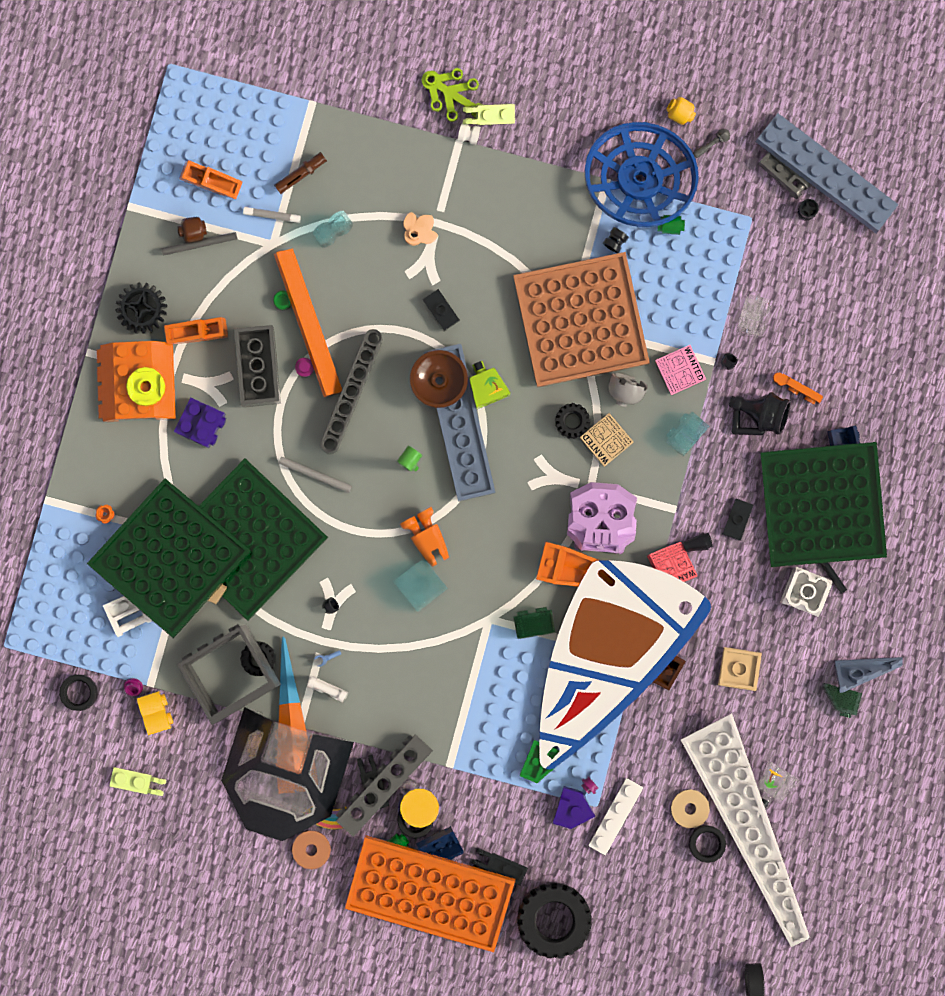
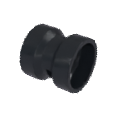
M813 199L804 200L798 208L799 217L804 221L812 220L818 213V203Z
M613 227L609 238L604 240L603 245L614 253H619L622 249V244L626 243L629 237L620 229Z

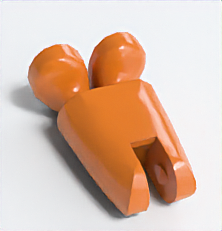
M430 507L417 514L425 530L421 531L415 516L400 523L402 529H409L414 534L411 540L425 560L433 567L437 565L435 557L431 553L433 550L438 548L439 554L444 560L449 558V554L438 524L432 525L431 516L434 510Z

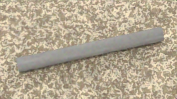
M282 456L279 460V464L348 493L351 491L352 486Z

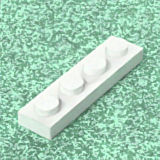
M627 778L625 779L588 846L604 855L607 854L643 787Z

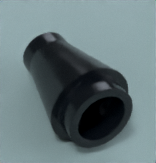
M702 532L687 541H683L686 552L705 551L713 547L709 532L705 534Z

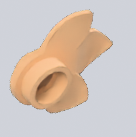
M412 212L406 215L403 222L406 230L404 239L409 245L430 244L437 239V233L431 230L434 224L433 216L423 215L417 218ZM411 234H416L417 237L414 238Z

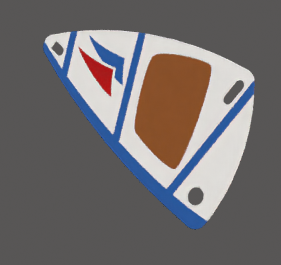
M599 560L590 565L564 617L548 668L540 721V763L545 769H554L598 735L661 674L710 613L711 604L705 596L678 578L648 566L612 560ZM604 570L615 580V585L609 586L598 576V571ZM683 601H688L692 605V611L687 615L679 611V605ZM554 746H558L560 749L559 753L551 759L547 753Z

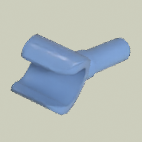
M339 650L329 655L316 656L314 660L319 657L323 659V663L317 665V667L324 666L330 659L341 655V652Z

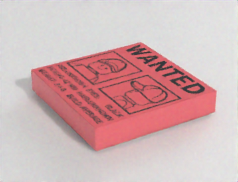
M682 542L647 556L652 568L672 575L683 582L697 577V573Z

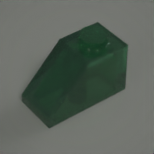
M822 683V689L835 711L840 712V716L851 718V715L857 716L862 693L853 690L840 693L838 686Z

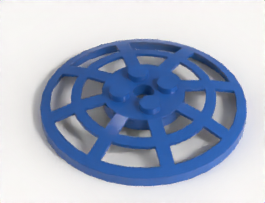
M646 122L621 124L602 134L591 147L584 169L587 190L598 208L614 220L636 227L658 226L680 216L692 202L699 180L696 159L688 145L677 134L667 128ZM646 131L655 133L659 137L655 145L645 142L631 143L629 132ZM621 134L624 145L614 149L607 157L598 151L607 140ZM668 139L675 144L685 155L687 161L676 165L673 158L665 150L661 149L665 140ZM634 149H646L651 152L648 157L635 156ZM626 151L628 159L622 165L612 161L617 155ZM658 154L667 161L670 167L661 169L658 163L655 162ZM593 158L603 163L601 170L602 184L591 185L590 168ZM608 167L618 173L616 182L607 183L606 174ZM690 168L692 176L689 195L679 193V172ZM672 174L674 176L673 190L662 186L664 177ZM642 175L646 180L640 182L635 176ZM621 189L626 195L623 203L618 201L610 190ZM604 191L610 201L619 207L616 214L601 204L594 192ZM658 193L668 196L658 206H654L651 199ZM633 199L644 200L647 209H637L629 206ZM674 199L685 202L678 211L661 220L658 211L667 207ZM626 211L634 214H650L653 221L637 222L625 219L623 216Z

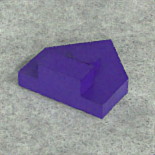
M564 786L552 824L572 829L594 818L595 813L588 804L583 792Z

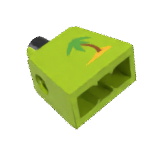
M483 361L472 365L476 375L470 377L469 380L477 410L510 396L509 389L495 368L486 370Z

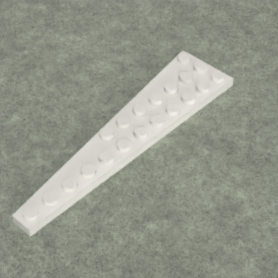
M730 714L682 738L681 741L792 947L808 940L809 934L733 715Z

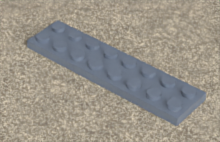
M777 113L755 141L876 234L899 205L779 113Z
M461 344L435 349L455 354L466 367ZM468 375V384L464 395L451 406L437 408L458 502L496 493ZM439 377L435 382L441 384L443 379Z

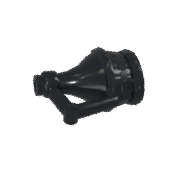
M774 392L752 400L744 399L742 396H732L729 402V407H732L734 410L732 434L764 435L765 431H771L776 435H780L785 428L789 416L791 400L782 399ZM740 411L747 413L758 428L740 427Z

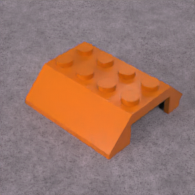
M137 341L100 345V349L97 350V363L101 364V366L97 367V380L102 382V385L98 386V401H102V404L98 405L99 418H103V421L106 422L155 418L156 420L176 419L173 344L167 345L166 342ZM143 367L153 368L159 372L166 386L161 400L150 406L138 405L132 401L126 389L129 376L135 370ZM146 381L141 384L143 392L151 389L150 382Z

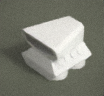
M794 567L780 603L790 605L818 617L825 604L832 581L799 567Z

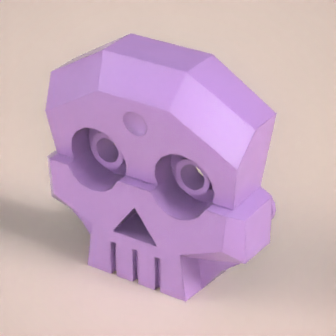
M590 482L570 492L571 513L568 517L567 535L575 542V550L622 554L625 547L635 540L637 520L634 517L637 497L618 484ZM589 512L591 513V515L587 516L585 515V513Z

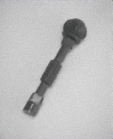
M720 129L716 133V138L693 152L694 157H700L718 142L728 141L730 139V132L727 129ZM687 159L681 160L677 164L687 161Z

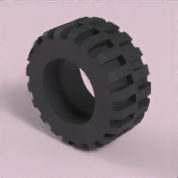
M550 882L548 884H541L535 889L533 888L523 898L518 909L517 925L522 940L530 950L539 956H545L549 959H561L567 955L571 956L578 949L580 950L584 942L587 941L592 926V917L586 900L576 889L567 884ZM550 902L564 904L570 910L573 918L570 931L558 939L545 937L536 926V916L539 909Z

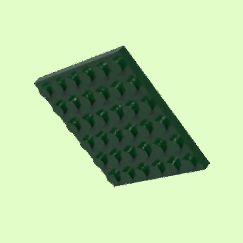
M877 442L761 452L771 567L887 558Z
M246 458L199 505L203 511L251 551L247 558L223 583L227 589L222 595L247 621L265 605L328 539L307 516Z
M164 478L88 561L87 565L174 639L247 558L251 551Z

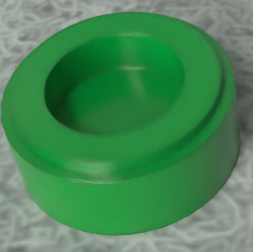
M278 291L274 295L273 302L277 309L287 310L292 306L287 291Z

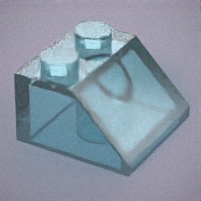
M425 559L418 562L394 581L395 585L417 612H420L448 589Z

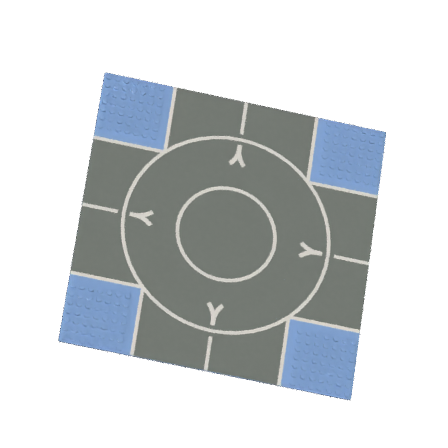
M169 64L162 83L4 646L12 650L124 680L135 678L140 680L143 685L197 699L177 664L183 661L182 658L185 655L197 653V648L203 644H212L214 642L213 638L222 633L225 636L230 633L229 628L237 624L239 626L246 624L256 641L264 642L273 648L276 654V664L273 671L279 682L282 637H285L306 729L394 752L396 749L400 751L404 747L403 741L409 735L412 737L417 735L433 750L424 761L557 797L561 796L564 786L582 791L590 806H598L623 712L598 735L548 773L540 782L535 783L519 776L533 741L540 742L541 711L548 668L564 617L578 589V586L552 584L536 579L545 542L566 546L575 550V542L567 535L568 517L571 513L570 492L590 482L618 484L637 497L634 517L637 520L635 540L625 547L622 554L581 551L580 549L578 552L598 560L630 562L652 568L647 556L666 548L752 218L692 201L688 208L680 215L682 216L681 220H685V229L680 232V235L657 232L658 226L636 227L626 225L609 217L598 208L587 190L585 173L477 144L472 145L469 142H461L458 139ZM319 152L323 154L327 162L314 170L312 175H307L282 194L279 193L274 184L299 168L305 160H310ZM190 160L243 181L237 198L232 199L180 180L185 162ZM590 175L591 185L602 184L601 177ZM607 179V183L616 182V181ZM621 189L610 190L614 197L623 203L626 195ZM594 192L601 204L616 214L619 207L610 201L605 192ZM658 193L651 199L654 206H658L668 196ZM633 199L629 206L637 209H647L644 200ZM674 199L667 207L658 211L659 216L672 215L685 202ZM244 207L300 215L301 220L300 223L245 215L243 210ZM626 211L623 216L625 219L637 222L653 221L650 214H634ZM408 213H414L417 218L423 215L433 216L434 224L431 230L437 233V239L430 244L409 245L404 239L406 230L403 226L404 219ZM200 217L201 221H205L207 235H204L203 239L233 232L237 233V240L164 256L162 254V248L187 243L178 234V226H181V220L184 218ZM613 227L620 229L629 237L626 243L622 244V249L619 253L626 252L650 364L537 388L513 275L617 254L605 247L603 242L606 238H609ZM411 234L412 237H417L416 234ZM292 248L342 389L367 331L376 329L380 331L383 339L342 442L334 454L324 452L321 447V440L341 393L324 397L315 371L308 377H302L297 374L295 370L296 362L301 358L310 359L292 306L287 310H279L273 302L274 295L278 291H286L274 254ZM138 282L141 283L142 288L145 283L149 284V289L154 285L156 287L155 292L158 290L162 292L159 297L164 296L166 298L162 303L168 305L166 309H162L167 312V315L160 316L164 319V322L162 323L158 320L157 323L160 327L151 326L153 332L146 328V334H142L141 328L138 334L134 333V327L131 331H128V324L122 326L123 320H118L117 318L122 313L115 311L116 308L121 307L116 304V301H122L119 294L125 296L126 293L123 289L126 288L128 291H131V284L136 289ZM437 289L440 290L460 320L446 331H443L423 302L425 297ZM142 294L132 297L129 303L136 302ZM148 295V305L156 308L155 299ZM142 304L141 307H138V308L135 307V308L138 309L140 312H141V310H143V309H144V310L147 309V308L144 307L143 304ZM127 308L129 319L135 322V311ZM154 314L146 315L141 323L149 321ZM218 317L226 319L228 338L173 344L176 419L156 420L155 418L106 422L103 421V418H99L98 405L102 404V401H98V386L102 385V382L97 380V367L101 366V364L97 363V350L100 349V345L114 342H166L164 325ZM273 325L281 404L242 407L234 329ZM373 334L369 337L368 341L376 343L379 337ZM457 344L462 345L469 378L476 375L472 365L483 361L486 370L496 369L511 393L509 397L477 410L496 493L459 502L437 408L427 406L418 400L410 384L412 367L418 358L424 355V352ZM691 345L706 380L674 395H670L655 360ZM364 352L361 355V359L364 361H369L372 357V354L369 352ZM260 364L255 366L256 371L262 368ZM359 369L354 372V377L357 379L364 376L363 370ZM612 373L627 374L635 377V381L638 383L640 381L645 382L648 385V389L643 399L634 405L627 404L626 407L616 404V399L611 396L608 387ZM350 387L347 390L348 396H354L357 393L355 387ZM190 397L226 414L224 418L227 419L223 428H219L216 433L218 435L217 441L209 449L174 432ZM565 404H580L583 408H586L590 415L589 430L610 413L634 443L604 467L580 437L569 439L558 432L555 425L556 414ZM342 405L339 409V412L342 414H347L350 411L348 405ZM569 414L565 418V423L569 428H576L580 424V418L576 414ZM336 422L333 424L332 430L339 432L343 426L340 422ZM326 441V449L330 450L335 447V441ZM408 445L423 455L417 463L419 468L416 472L407 470L397 462ZM282 456L352 486L351 491L348 493L279 464V460ZM244 458L328 537L249 621L221 597L217 604L207 601L174 639L153 621L150 623L145 622L117 637L103 605L123 597V595L87 565L88 561L164 478L199 506ZM110 505L115 515L109 523H102V521L96 519V509L99 506ZM430 507L434 510L431 516L432 525L438 524L449 554V558L444 560L439 554L438 548L433 550L431 553L437 562V565L433 567L425 560L411 540L414 534L409 529H402L400 523L415 516L421 531L425 530L417 514ZM586 512L585 515L590 516L591 513ZM330 597H333L339 605V610L333 614L325 613V608L322 609L323 602ZM141 611L135 612L117 622L121 626L142 616L143 613ZM241 634L191 664L212 702L216 705L228 707L268 683L264 675H250L242 667L240 657L246 643ZM340 650L341 655L330 659L324 666L317 667V665L323 663V659L319 657L314 660L316 656H325ZM252 655V656H251V662H252V664H253L254 666L259 667V665L257 664L256 660L254 659V657H253V655ZM314 676L349 693L342 703L331 698L327 693H320L308 688L307 685L310 678ZM280 686L246 705L245 708L268 719L279 721ZM558 746L553 747L557 750H560ZM407 750L404 753L405 756L415 757V753L412 750ZM589 776L597 785L596 794L592 792L588 794L581 786L584 783L582 781L583 778L586 779Z

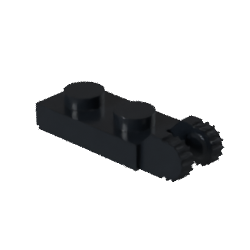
M372 754L368 755L372 771L365 773L363 760L361 758L357 759L363 785L369 778L373 780L378 775ZM380 779L377 786L379 789L384 790L382 779ZM372 793L366 794L368 803H373L375 795ZM387 800L381 808L390 806L389 801Z
M477 848L476 852L478 854L487 856L490 859L488 864L473 859L472 864L487 871L514 878L515 884L521 886L528 867L493 852L490 853Z

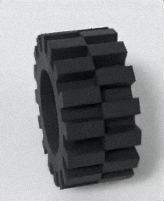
M565 404L556 414L555 425L562 436L576 439L588 430L590 415L586 408H583L580 404ZM569 414L578 415L580 418L579 426L569 428L565 423L566 416Z
M256 641L273 670L276 664V654L273 648L264 642ZM246 645L240 657L242 667L250 675L263 676L264 674L260 667L252 664V653Z

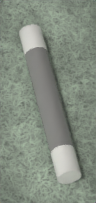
M244 207L243 210L245 215L300 223L301 220L300 215Z

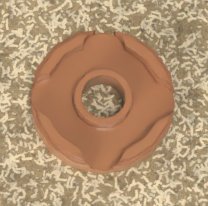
M313 830L303 832L297 836L292 847L293 858L297 864L311 870L324 865L329 859L331 852L330 843L326 836L319 831ZM310 844L315 845L317 848L316 854L312 856L306 852V847Z

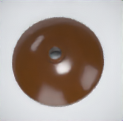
M434 350L425 353L414 363L410 373V384L414 395L423 404L434 408H444L453 405L464 395L468 384V374L465 365L455 354L444 350ZM439 377L443 379L441 384L435 382Z

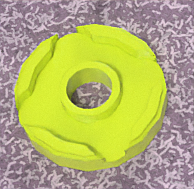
M148 367L135 370L127 379L126 385L127 393L132 401L142 406L154 405L160 401L166 387L161 374ZM146 381L150 382L151 389L143 392L141 384Z

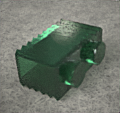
M542 607L536 608L535 613L528 614V610L516 612L517 616H513L517 640L555 633L552 610Z

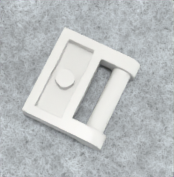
M124 596L103 605L117 637L145 622H152L143 613L142 616L119 626L118 620L140 611Z
M314 676L310 678L307 685L308 688L320 693H327L331 698L342 703L349 693Z

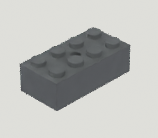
M273 325L235 328L241 406L253 407L281 404ZM257 364L262 365L260 370H255Z

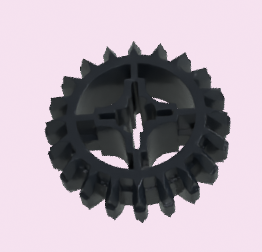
M138 282L135 289L134 285L131 284V291L124 288L123 290L126 295L119 294L122 301H116V304L121 307L116 308L115 311L122 313L117 318L118 320H123L122 326L128 324V331H131L134 327L135 334H138L140 328L142 334H146V328L153 332L151 326L154 325L156 328H159L160 326L157 321L164 322V319L160 316L167 315V312L162 310L168 307L167 304L162 303L166 298L164 296L159 297L162 292L160 290L155 292L156 287L154 285L149 289V284L145 283L142 288L141 283ZM142 294L136 302L129 303L132 297ZM148 295L155 299L156 308L148 305ZM142 304H143L144 307L147 308V309H145V310L143 309V310H141V312H140L138 309L135 308V307H137V308H138V307H141ZM127 308L135 311V322L129 319ZM154 314L149 321L141 323L146 315Z

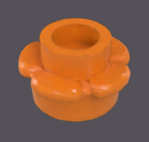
M101 505L96 509L95 516L98 521L109 523L115 514L110 505Z

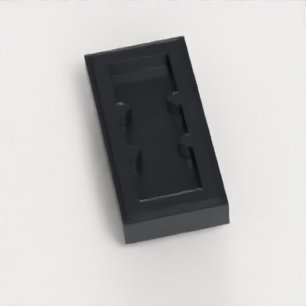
M439 289L423 299V302L443 331H446L460 321Z
M735 498L722 535L741 541L754 505Z

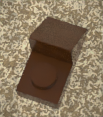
M676 656L653 682L670 690L686 661Z

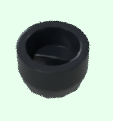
M725 353L721 360L722 367H727V370L733 369L738 363L737 357L731 353Z
M330 597L323 602L322 609L325 608V613L333 614L339 610V605L333 597Z

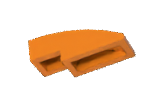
M190 160L185 162L179 178L192 185L232 199L237 198L243 182Z
M222 317L164 325L167 345L228 338L226 319Z

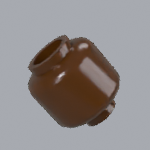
M200 217L182 219L181 226H178L179 237H183L187 243L203 240L204 235H207L205 221H201Z

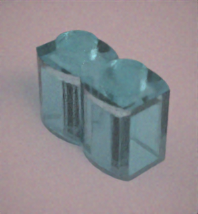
M339 211L328 222L322 223L313 231L314 238L322 248L328 247L335 242L337 237L343 236L351 230L353 226L352 221L344 211Z
M693 411L690 414L685 413L679 420L681 425L677 429L673 427L666 435L668 437L666 442L683 457L710 427Z

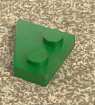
M534 740L519 776L538 783L553 769H545L541 765L540 742ZM552 748L547 755L553 759L560 750Z

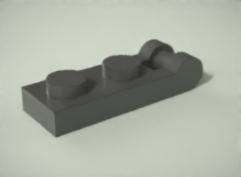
M769 152L758 163L761 168L788 190L795 199H798L802 195L801 192L807 190L810 186L809 182ZM794 181H796V182L798 183V185L795 186V185L792 184V183H793Z

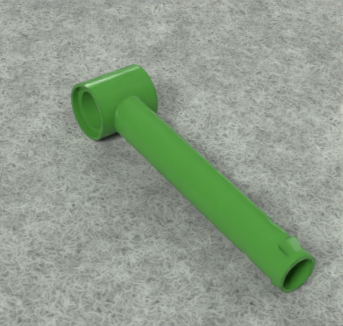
M408 445L397 462L407 470L416 472L419 468L417 463L423 455Z

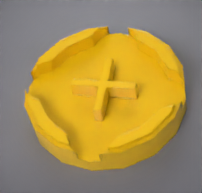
M414 789L403 797L400 812L403 819L409 825L425 827L436 819L439 813V804L432 792L426 789Z

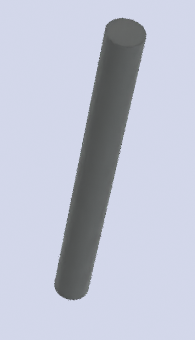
M233 232L206 238L201 241L162 248V254L164 256L237 240V233Z

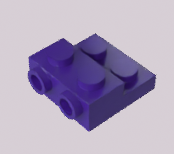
M190 397L174 432L209 449L217 441L218 435L216 433L219 428H223L227 419L224 418L226 414Z

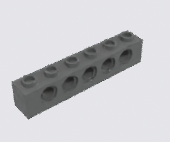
M409 735L402 743L404 747L400 751L396 749L389 757L391 761L387 765L383 763L376 771L378 775L373 780L369 778L362 786L365 789L360 794L356 792L349 800L351 804L347 808L342 807L336 814L338 817L336 822L352 837L358 833L433 751L417 735L413 737ZM407 750H412L415 753V757L411 761H407L404 758V753ZM395 764L400 765L402 768L399 775L391 773V767ZM380 779L388 781V787L384 790L379 789L377 786ZM367 793L375 795V801L371 804H367L364 801ZM357 807L362 810V815L359 818L351 816L353 808Z

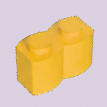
M158 691L137 698L148 735L172 728L171 724L174 722L171 713H167L165 705H168L165 694L161 695V692Z

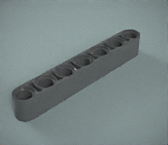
M370 329L364 336L321 440V447L327 454H334L339 449L382 345V335L376 329ZM373 334L379 337L376 343L368 341L369 337ZM364 352L372 354L369 361L361 359V355ZM356 370H363L364 376L357 379L354 377ZM355 387L357 389L356 395L348 396V388ZM342 405L350 407V411L347 414L339 412ZM336 422H340L343 426L339 432L332 430V426ZM326 441H335V447L330 450L326 449Z

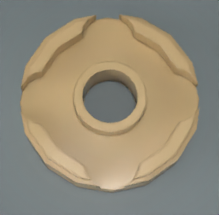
M692 789L683 790L678 793L671 804V814L675 822L686 828H696L702 825L708 818L710 811L709 802L706 797L699 791ZM688 803H692L696 807L693 814L685 812V806Z

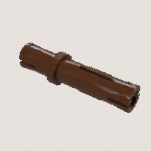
M319 152L310 160L302 162L303 164L274 184V186L282 194L307 175H312L314 170L327 162V160Z

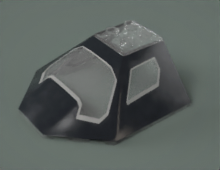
M244 707L221 781L246 830L284 841L331 817L354 742L337 736L332 738L299 730L275 722L263 716V712Z

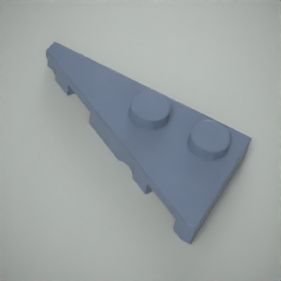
M902 657L835 661L834 666L839 692L843 693L903 665Z

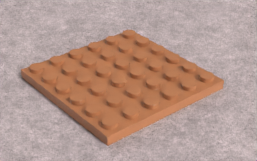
M626 252L513 275L537 388L650 364Z

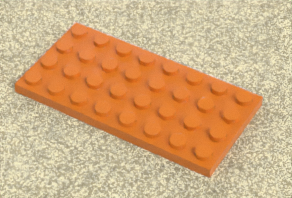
M366 835L345 909L494 952L515 879Z

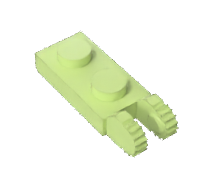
M515 104L463 107V112H476V118L463 119V124L515 123Z
M114 767L110 787L163 796V791L150 789L149 787L151 781L157 784H166V780L152 777L149 774Z

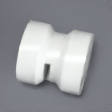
M462 122L458 141H469L470 144L476 145L481 127H471Z

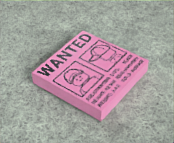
M691 345L655 360L670 395H674L706 380Z

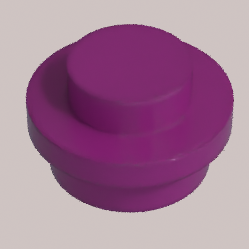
M301 358L295 364L297 374L302 377H308L314 371L309 358Z
M135 678L127 679L124 683L125 692L130 696H137L143 690V683Z
M589 776L586 779L583 778L582 781L584 783L581 786L588 794L591 792L596 794L597 785Z

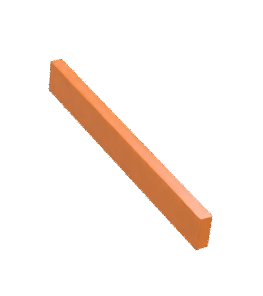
M292 248L276 252L274 257L324 397L341 393L342 387L294 250Z

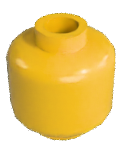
M683 97L673 98L666 109L668 118L680 125L692 122L696 114L694 112V104Z

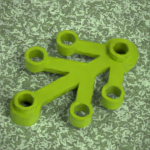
M455 68L452 72L444 74L427 71L422 76V84L430 91L431 109L434 112H439L442 109V102L438 100V89L444 93L448 121L455 122L458 119V113L454 108L453 100L464 107L483 105L481 103L474 104L457 93L467 90L476 91L479 87L477 79L472 78L466 83L451 86L442 83L452 79L455 81L461 80L463 77L461 69ZM460 72L461 76L455 77L454 73ZM433 77L435 80L434 82L430 83L428 82V78ZM475 82L477 85L472 88L469 84ZM439 103L440 107L436 109L433 107V104ZM472 112V117L476 118V112ZM454 113L456 117L454 119L449 118V114Z

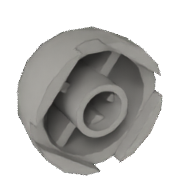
M616 372V374L612 373L608 386L611 396L616 399V404L626 407L627 404L634 405L639 403L648 389V385L645 382L640 381L638 383L635 381V377Z

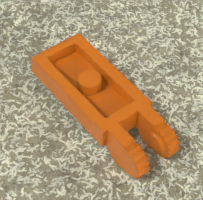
M777 372L773 375V380L777 385L789 386L788 391L795 395H798V393L806 396L804 400L813 405L815 402L819 404L823 399L821 394L785 374Z

